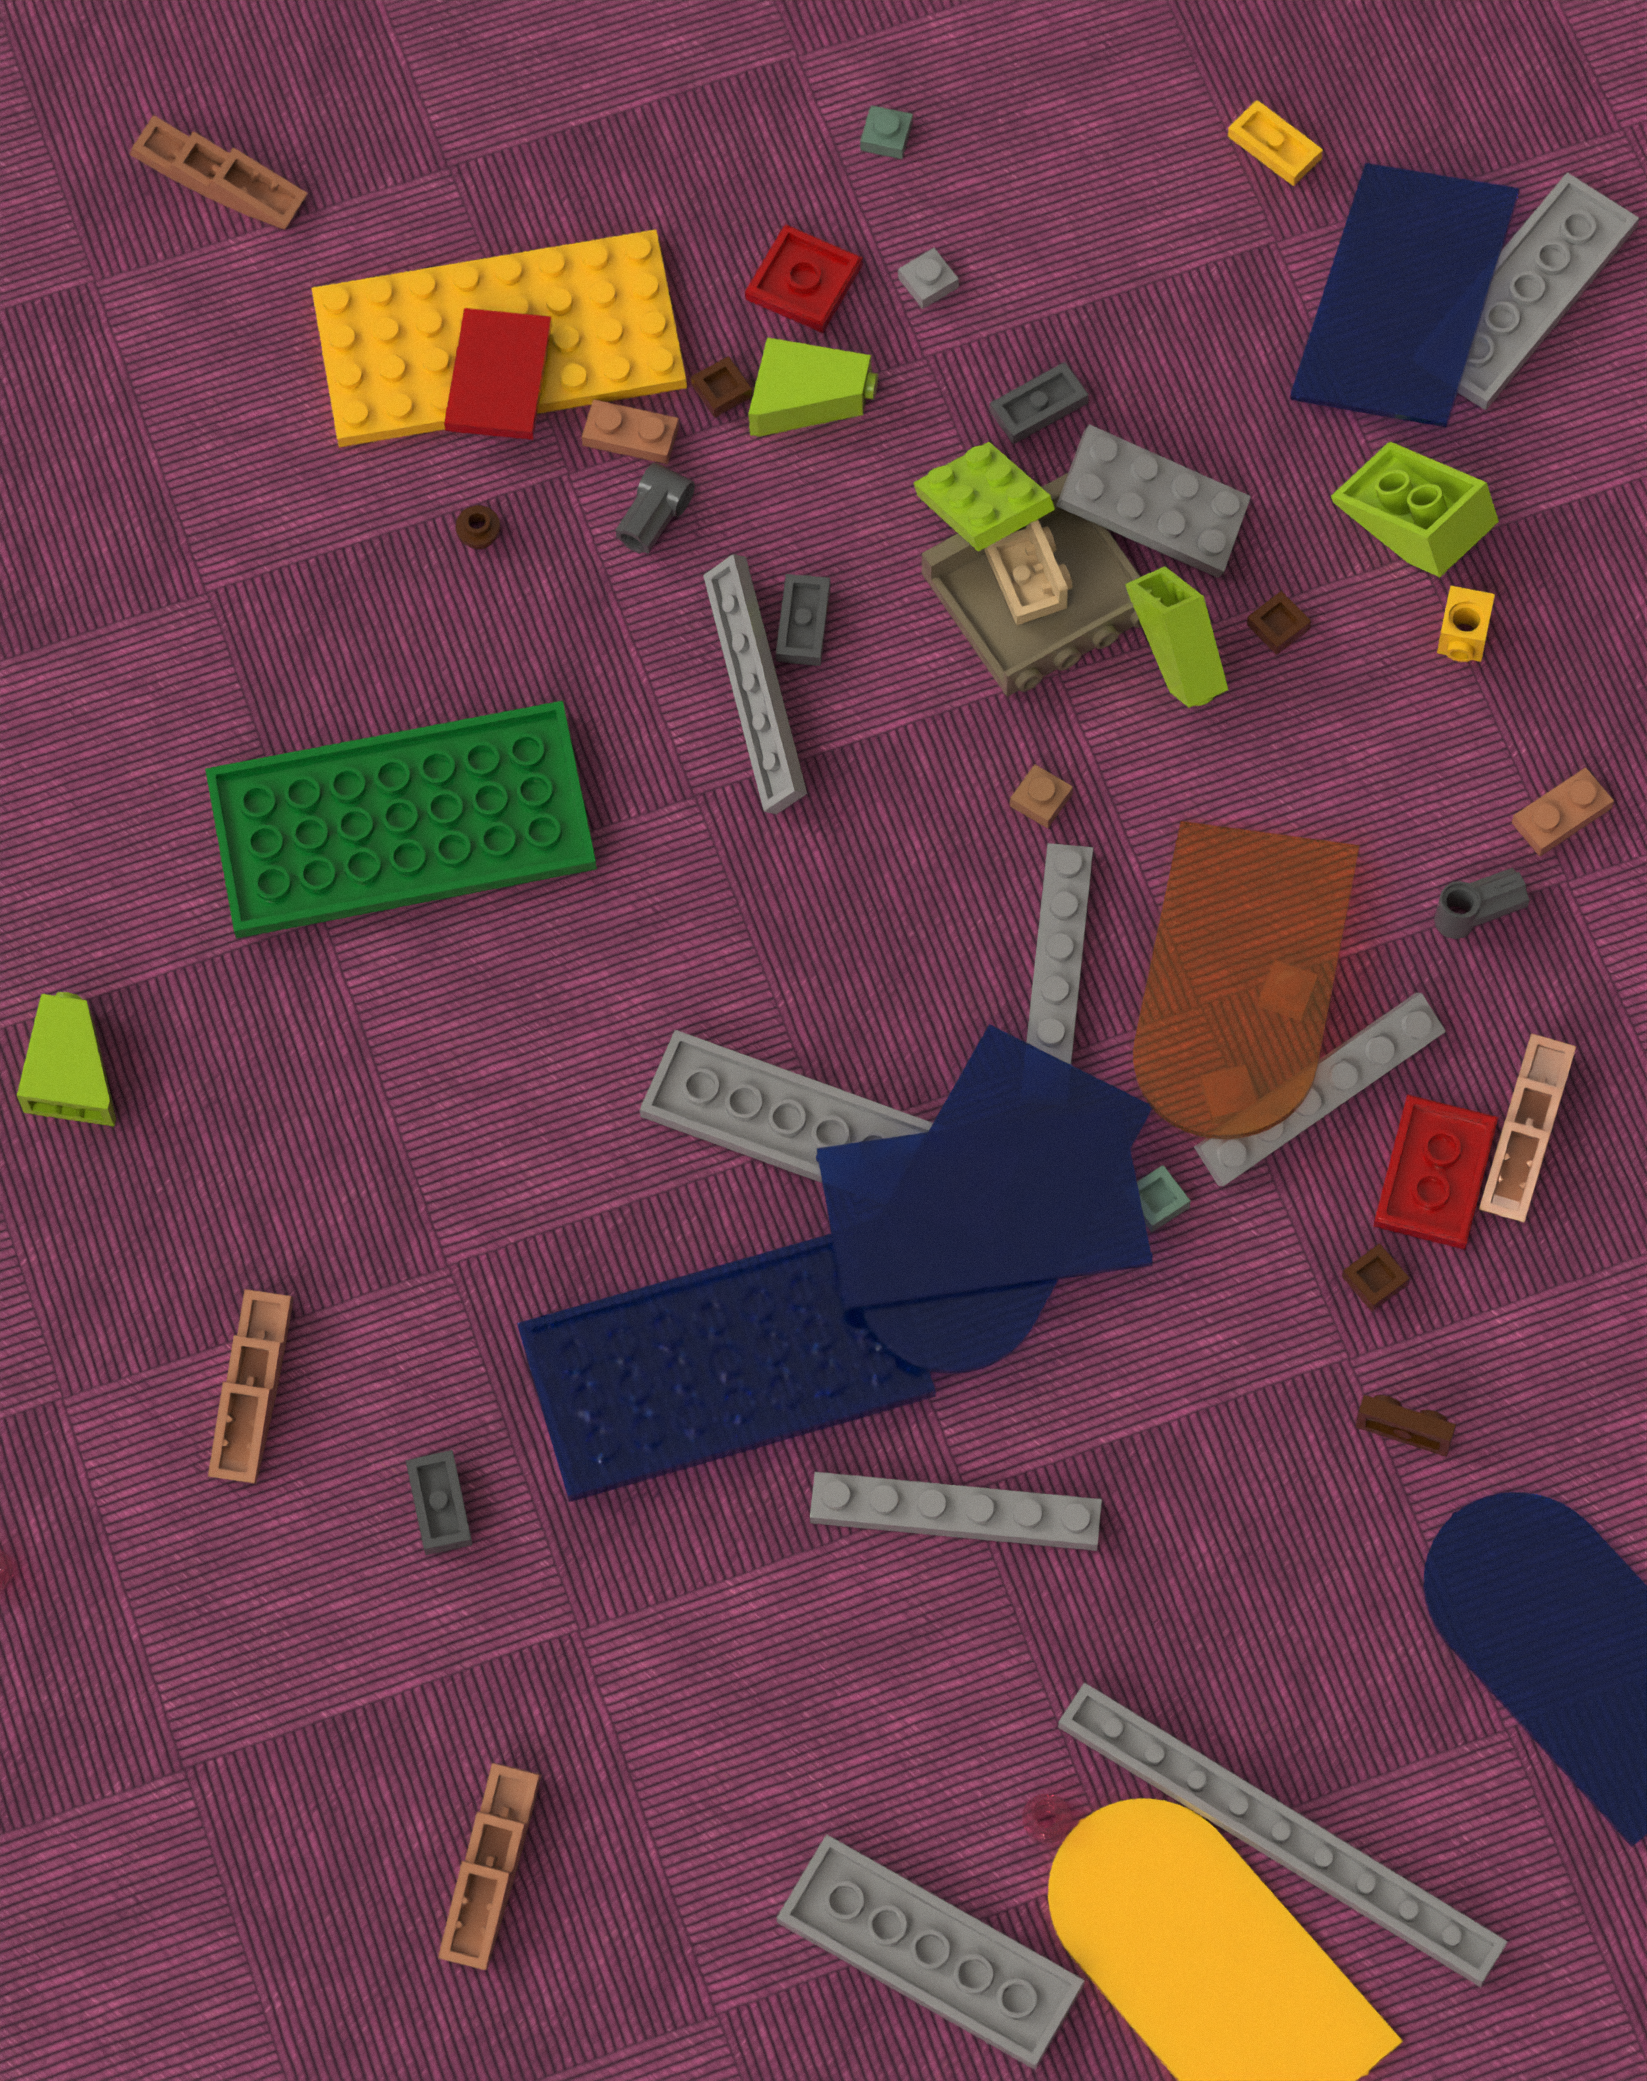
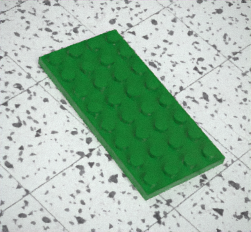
M563 700L205 768L236 939L597 869Z

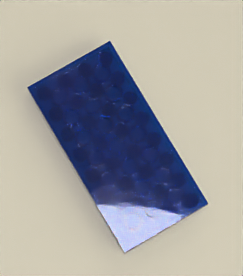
M881 1219L517 1323L569 1502L936 1397L932 1377Z

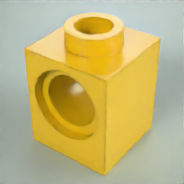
M1450 585L1439 638L1438 654L1447 655L1450 659L1458 662L1482 661L1495 594ZM1468 624L1475 630L1461 631L1456 625Z

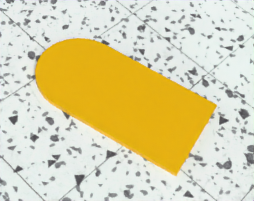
M1139 1798L1116 1802L1081 1819L1060 1846L1052 1864L1048 1884L1049 1912L1055 1932L1071 1958L1177 2081H1358L1363 2076H1367L1372 2068L1402 2044L1401 2038L1226 1839L1207 1820L1192 1810L1158 1799Z

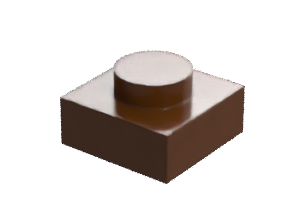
M729 356L691 376L693 388L714 418L752 398V388Z
M1280 591L1247 617V626L1278 655L1310 630L1311 620Z
M1380 1243L1345 1268L1342 1273V1278L1371 1312L1408 1286L1410 1281L1409 1276Z

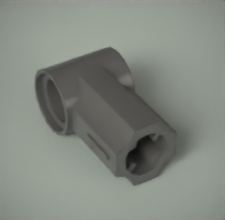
M656 462L652 463L641 478L637 489V498L615 530L616 538L621 540L628 549L638 554H649L672 517H679L686 510L695 490V482Z
M1513 868L1472 883L1452 882L1445 886L1440 894L1434 917L1435 926L1447 938H1464L1477 925L1528 907L1529 897L1526 884L1520 872H1516ZM1449 907H1460L1464 909L1466 913H1454L1449 909Z

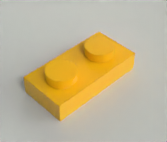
M1258 100L1228 127V137L1293 187L1322 159L1323 149Z

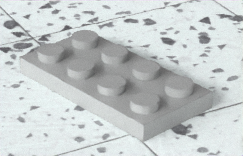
M1089 424L1083 432L1056 506L1219 578L1225 571L1251 496Z

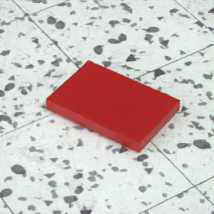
M464 308L444 421L445 431L533 440L552 329L551 316Z
M1407 1094L1373 1227L1465 1250L1498 1117Z

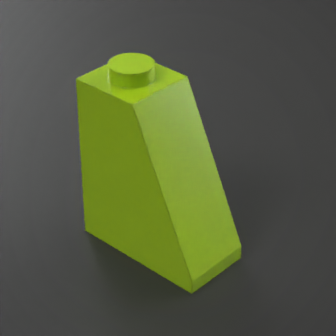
M767 337L749 410L750 435L760 437L863 415L866 399L874 400L878 384V373H872L871 355Z
M1165 566L1126 583L1128 595L1169 692L1190 708L1192 706L1205 705L1211 702L1214 696L1228 691L1204 596Z
M58 992L55 996L41 994L17 1092V1098L23 1112L114 1127L116 1115L94 1020L87 1000H83L80 996L69 992Z

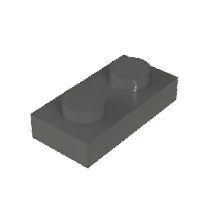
M1063 362L990 402V413L1012 444H1015L1088 404L1089 394L1066 362Z
M786 574L776 647V662L821 666L831 588L830 578Z
M453 1450L406 1460L425 1555L473 1545Z

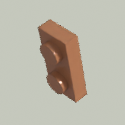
M593 399L582 434V445L668 464L679 430V418Z
M1585 767L1513 815L1512 824L1539 856H1542L1611 810L1614 800Z

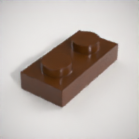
M1364 1395L1355 1427L1447 1457L1456 1424L1448 1422L1444 1415L1436 1411L1421 1410L1417 1412L1404 1408L1398 1400L1386 1395H1375V1397Z

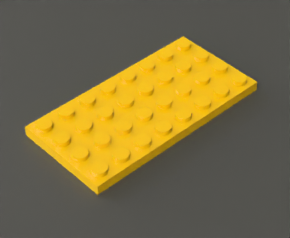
M657 230L312 288L339 447L445 430L444 421L464 308L551 316L552 329L537 414L592 405L593 399L609 402L687 388Z

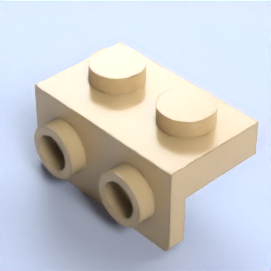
M1038 519L1028 524L1027 528L1014 532L985 548L987 558L1016 625L1066 609L1068 590L1073 588L1066 565L1064 563L1058 565L1053 552H1056V544L1048 526L1042 528Z

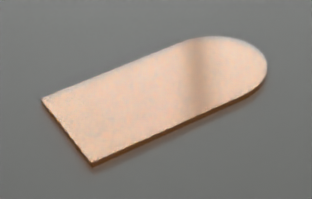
M1180 821L1133 1047V1066L1139 1089L1152 1109L1165 1121L1176 1128L1196 1136L1208 1139H1237L1256 1135L1275 1127L1292 1115L1303 1103L1312 1088L1317 1073L1359 855V845Z

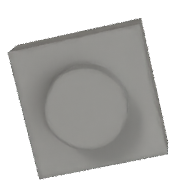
M935 248L898 269V279L922 309L959 288V278Z

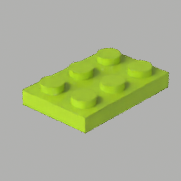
M990 442L971 448L965 455L945 466L932 469L926 476L913 482L917 496L978 552L1055 510L1051 495Z

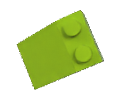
M1391 441L1331 495L1332 502L1404 561L1438 577H1441L1499 522L1487 482Z

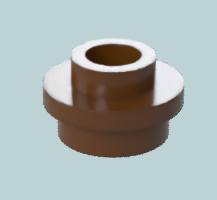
M481 505L468 507L459 514L456 520L457 536L462 543L470 548H487L499 536L501 528L499 517L489 507ZM475 522L485 523V525L479 529H474L470 526L472 523Z

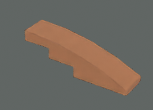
M155 115L152 116L130 152V155L199 194L283 230L287 228L308 194L234 147L228 153L193 131L189 137Z
M1531 1033L1479 1210L1525 1223L1576 1046Z
M244 1289L237 1336L234 1335L227 1381L222 1384L208 1477L254 1484L257 1482L283 1363L294 1300L292 1296Z
M492 1763L481 1810L476 1814L466 1858L461 1863L438 1958L487 1970L518 1868L542 1774L499 1763Z

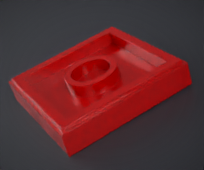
M785 224L745 290V300L820 333H824L862 268L863 257Z

